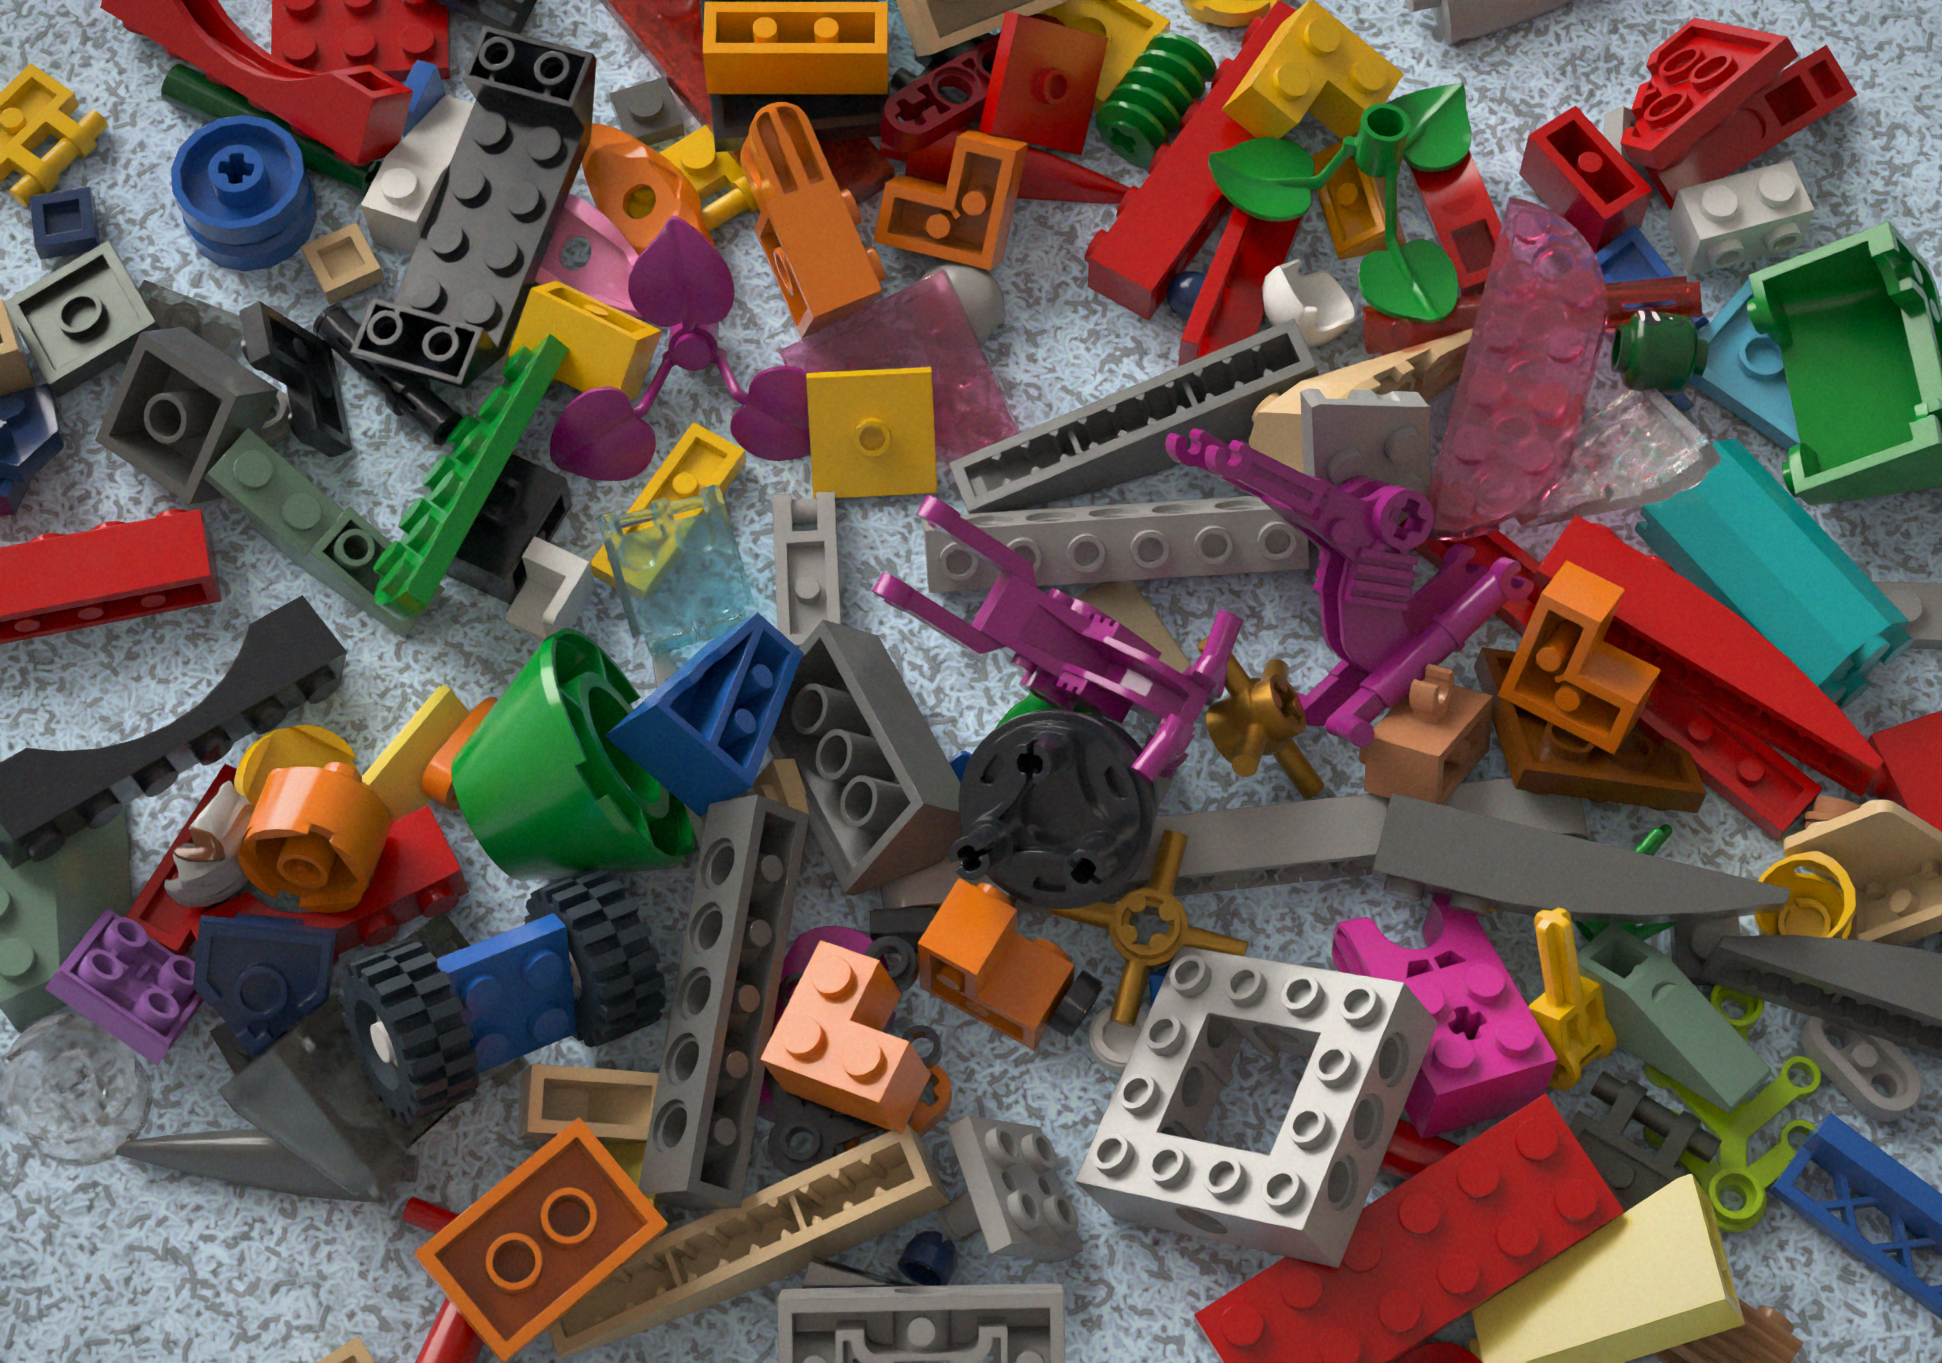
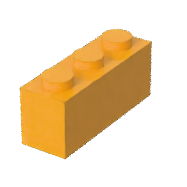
M705 2L703 59L707 94H888V2Z

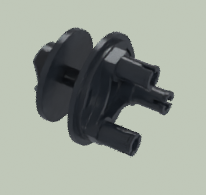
M1054 709L1038 710L1022 714L1003 723L988 734L978 745L963 773L959 792V816L964 837L955 841L949 849L950 862L952 863L957 860L960 862V865L954 869L955 872L962 879L967 880L979 879L986 874L1001 889L1015 898L1035 906L1050 909L1080 908L1111 896L1122 888L1140 868L1147 856L1154 834L1158 807L1156 779L1153 783H1149L1130 769L1143 752V749L1130 734L1118 725L1102 717L1087 713Z

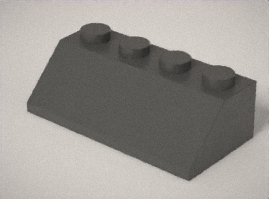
M823 619L799 647L803 655L768 747L775 760L795 759L806 790L805 797L810 815L808 824L844 893L855 896L940 863L949 853L952 844L963 837L959 816L961 783L879 636Z

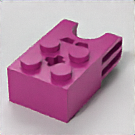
M1440 895L1432 896V903L1423 924L1422 932L1427 945L1426 948L1413 950L1396 945L1389 941L1381 933L1374 921L1368 917L1353 918L1337 923L1332 940V958L1338 972L1404 982L1438 1022L1404 1106L1422 1139L1520 1110L1545 1094L1558 1061L1476 916L1450 909L1448 907L1450 898Z

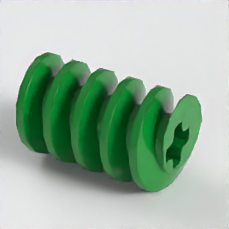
M1161 33L1153 36L1146 46V51L1138 56L1133 64V68L1128 70L1122 78L1121 85L1113 90L1108 98V102L1104 103L1096 114V127L1108 147L1133 165L1142 168L1150 166L1156 153L1155 150H1158L1163 143H1168V133H1175L1181 124L1180 116L1185 115L1193 103V99H1200L1206 90L1205 83L1212 82L1217 71L1212 56L1202 46L1184 36L1175 33Z

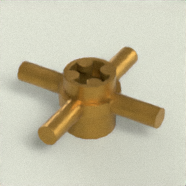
M1208 637L1203 639L1197 646L1201 655ZM1231 652L1227 663V677L1224 681L1225 689L1230 696L1209 706L1206 710L1207 729L1219 753L1232 763L1234 772L1242 777H1249L1256 773L1262 755H1273L1304 799L1314 797L1321 792L1325 784L1293 740V737L1303 733L1306 729V716L1299 696L1293 686L1287 681L1290 671L1288 664L1281 659L1269 660L1264 667L1261 679L1250 678Z
M1167 829L1163 830L1147 887L1127 893L1116 905L1099 901L1089 906L1074 909H1050V914L1109 930L1115 950L1126 961L1109 1018L1112 1022L1135 1027L1151 968L1169 964L1181 946L1246 956L1248 941L1190 926L1184 907L1172 895L1189 838L1183 833ZM1144 910H1147L1148 915H1156L1162 921L1168 922L1167 934H1154L1150 938L1149 945H1143L1136 941L1138 933L1133 926L1135 923L1134 915L1142 913Z

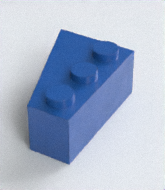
M757 612L707 643L608 732L605 737L701 817L708 812L709 804L731 800L753 786L803 652Z

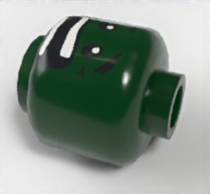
M1639 310L1631 316L1627 324L1619 323L1617 325L1611 349L1612 372L1620 373L1622 383L1628 389L1673 396L1680 395L1690 384L1692 376L1702 377L1707 363L1708 343L1707 340L1698 339L1695 323L1690 317Z

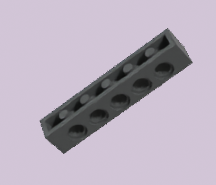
M758 794L712 803L708 806L638 1187L646 1198L689 1211L741 1208L765 1072V1065L760 1058L771 1038L809 814Z

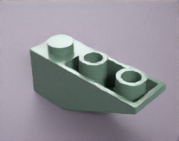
M1614 923L1607 926L1577 953L1580 975L1598 982L1602 986L1606 1019L1614 1029L1617 1045L1729 1114L1770 1076L1771 1068L1666 954Z

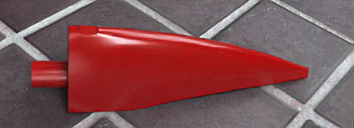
M921 116L917 117L914 120V123L917 126L919 125ZM962 126L928 147L916 152H902L893 149L882 138L879 157L907 162L905 176L947 186L957 136L970 129H975ZM1028 146L1017 198L1118 204L1130 187L1062 157Z

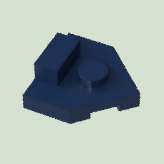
M47 383L0 396V477L27 483L64 448L63 436L57 416L56 398Z
M236 913L235 919L201 915L193 987L206 1003L217 1011L234 1031L236 1038L254 1058L274 1043L278 1036L305 1015L308 1016L329 1000L337 929L303 926L304 920L242 913Z

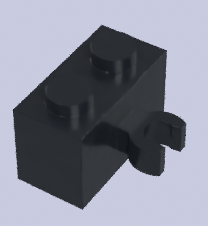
M511 453L449 565L446 575L512 605L528 579L522 558L524 552L534 536L549 543L572 506L567 479Z

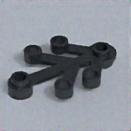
M895 936L879 938L871 943L864 955L879 960L886 952L898 953L902 957L900 965L895 970L887 971L900 993H903L912 987L918 977L919 964L912 946L902 938ZM795 972L788 975L779 986V998L785 1009L789 1003V993L798 985L803 972ZM913 1026L902 1035L901 1039L909 1041L911 1044L918 1038L931 1040L934 1044L932 1052L928 1056L921 1058L927 1069H931L937 1065L942 1057L943 1049L939 1036L928 1026ZM765 1066L764 1078L779 1120L770 1131L768 1150L772 1161L784 1174L791 1177L833 1158L836 1147L882 1129L891 1131L848 1114L831 1118L835 1111L834 1109L810 1100L803 1107L800 1097L785 1092ZM913 1110V1112H912V1114H911V1116H910L909 1121H908L907 1124H909V1123L911 1122L912 1117H913L914 1110ZM799 1132H808L814 1138L812 1147L804 1153H795L790 1150V1141Z

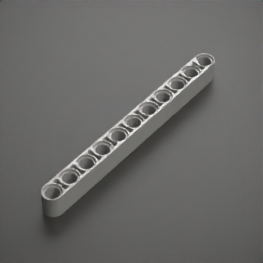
M1512 778L1462 783L1443 803L1444 806L1589 840L1581 798L1556 794L1538 795L1526 790L1515 789ZM1371 793L1156 817L1152 842L1142 865L1122 888L1107 898L1110 904L1117 903L1127 893L1147 887L1164 829L1177 831L1189 837L1173 890L1174 897L1236 890L1235 884H1237L1238 889L1300 883V876L1302 882L1364 876L1363 869H1365L1366 875H1373L1372 869L1390 799ZM948 853L940 863L881 885L883 909L933 908L937 913L958 878H961L954 870L960 865L959 860L951 863ZM986 874L975 880L963 879L974 886H977L978 883H986L997 888L1011 900L1012 907L1017 909V914L1043 911L1042 907L1026 903L1010 895L995 884Z

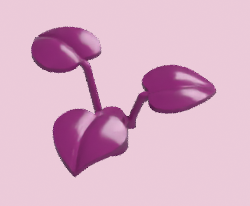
M675 215L671 216L656 238L637 258L631 269L628 283L629 297L636 311L652 324L660 327H670L668 351L663 353L661 365L643 399L634 409H632L628 397L618 388L611 386L588 390L571 401L563 410L553 428L550 439L551 461L561 470L592 480L623 481L637 476L650 464L656 448L655 432L641 418L650 411L673 366L678 365L689 371H697L708 367L712 363L717 365L733 399L742 404L733 414L730 423L731 434L741 447L759 458L771 461L793 460L811 455L807 372L791 366L768 368L752 379L748 393L741 389L727 361V352L718 347V322L727 317L735 297L732 274L722 256L704 235Z

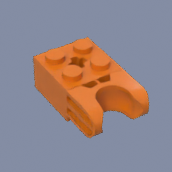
M787 102L769 104L756 113L749 128V136H747L741 149L740 162L761 212L754 226V231L801 339L868 313L882 291L879 282L885 280V273L880 258L873 246L864 248L855 227L861 224L857 204L848 189L839 190L811 123L804 111L797 105Z

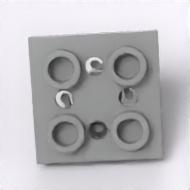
M970 1115L947 1127L969 1190L950 1200L949 1204L938 1208L939 1221L950 1239L954 1242L960 1241L961 1243L982 1230L990 1254L1059 1262L1084 1251L1076 1230L1079 1224L1076 1210L1063 1193L1055 1170L1057 1163L1056 1153L1049 1139L1042 1133L1041 1127Z

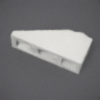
M445 95L385 157L361 203V208L374 243L413 255L473 108V103Z

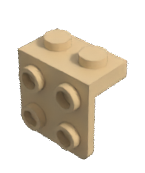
M1889 800L1868 801L1862 804L1859 809L1828 821L1813 823L1806 830L1784 839V854L1786 857L1809 851H1819L1834 858L1847 872L1855 888L1857 909L1856 915L1852 919V929L1847 939L1901 946L1942 931V832L1897 803ZM1812 865L1803 866L1816 875L1832 881L1841 889L1839 883L1827 871Z

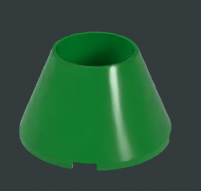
M562 628L544 639L454 756L451 764V775L460 808L474 836L487 855L504 873L515 880L529 881L565 878L598 867L599 870L606 869L611 874L675 868L686 862L684 856L694 851L696 837L683 802L605 737L608 732L634 710L631 703L641 697L609 655L588 636L575 629Z

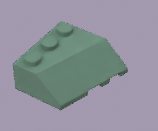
M125 805L120 814L111 822L98 829L86 827L68 837L60 850L43 861L33 862L30 859L11 869L0 854V1009L15 1029H19L68 1006V1004L47 991L45 987L106 908L120 917H125L134 904V899L131 895L129 865L131 854L130 839L127 834Z

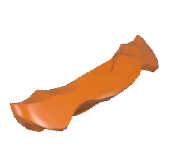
M592 123L591 140L582 160V168L596 208L620 230L638 256L656 238L667 220L673 215L697 229L715 247V243L701 215V200L698 192L683 172L669 159L632 135L611 126ZM651 188L656 197L653 210L644 218H631L627 209L631 195L638 189Z

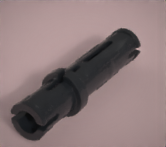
M334 304L324 309L313 324L314 334L324 340L356 372L362 375L385 397V404L390 411L397 416L405 415L429 437L434 445L439 444L441 446L446 444L449 434L463 418L458 411H454L430 389L428 378L353 357L350 351L361 325L347 313L342 305L337 306Z

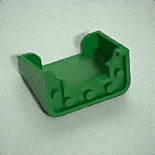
M1887 221L1750 274L1749 279L1754 298L1747 301L1749 317L1755 330L1760 335L1767 333L1780 347L1800 444L1789 448V461L1782 463L1783 478L1790 494L1794 498L1800 497L1810 506L1941 488L1942 304L1934 277L1923 257Z

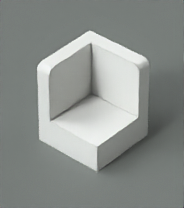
M534 536L522 556L528 579L506 613L505 619L509 626L544 641L547 636L562 628H572L593 593L595 583L590 561Z

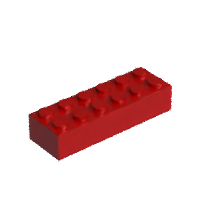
M1545 1093L1364 1207L1339 1268L1284 1257L1195 1313L1194 1323L1219 1363H1392L1619 1217L1624 1210Z

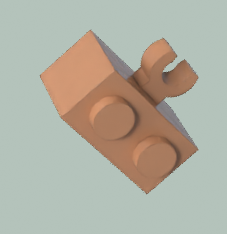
M1428 664L1425 678L1422 681L1415 679L1411 683L1410 692L1393 708H1390V711L1375 727L1372 726L1375 735L1371 744L1360 748L1359 760L1362 764H1365L1364 791L1389 799L1391 793L1443 805L1490 749L1493 695L1454 685L1453 670Z

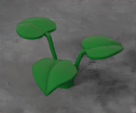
M1463 83L1418 90L1386 103L1368 107L1362 114L1357 137H1345L1342 148L1316 176H1313L1315 166L1310 154L1296 142L1284 138H1255L1244 141L1225 151L1209 153L1208 166L1222 194L1241 211L1266 221H1289L1305 215L1310 209V190L1321 189L1349 156L1354 157L1359 169L1364 174L1377 178L1385 176V243L1388 250L1373 251L1363 258L1357 275V283L1361 295L1374 309L1387 316L1419 323L1432 324L1437 321L1442 322L1454 310L1458 297V278L1454 264L1442 248L1429 240L1416 239L1405 243L1401 247L1398 243L1397 177L1402 158L1414 169L1425 172L1449 170L1464 161L1470 149L1472 131L1466 108V92Z

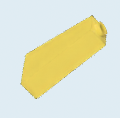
M1692 1174L1677 1178L1471 1311L1477 1337L1469 1340V1349L1483 1363H1624L1745 1325L1711 1199Z

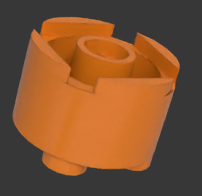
M331 762L325 765L324 769L316 767L277 768L269 773L242 839L238 862L246 877L257 888L277 899L281 889L301 897L297 905L301 909L321 913L349 910L361 901L363 893L371 883L393 824L392 815L387 811L382 801L361 784V774L347 764Z

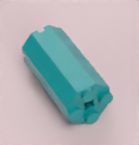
M1738 439L1716 441L1703 450L1711 458L1709 462L1697 468L1690 460L1677 468L1642 506L1640 512L1646 521L1637 522L1634 530L1661 559L1671 565L1677 574L1686 578L1740 616L1785 654L1834 704L1836 703L1843 709L1868 689L1870 682L1865 677L1880 662L1884 665L1890 664L1913 643L1914 639L1905 630L1909 620Z

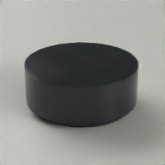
M1082 970L1057 1007L1048 1026L1066 1038L1072 1037L1103 990V982Z

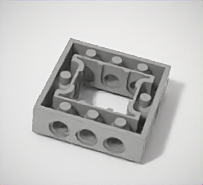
M1181 946L1174 955L1075 1182L1110 1216L1120 1220L1339 1268L1438 1022L1404 982ZM1243 1038L1258 1053L1265 1056L1277 1058L1279 1052L1310 1057L1270 1155L1205 1142L1208 1133L1204 1129L1222 1087H1229L1233 1078L1230 1069Z
M1062 1283L781 1289L777 1299L779 1363H853V1359H857L861 1363H894L904 1361L980 1363L987 1356H993V1363H1065L1064 1291Z

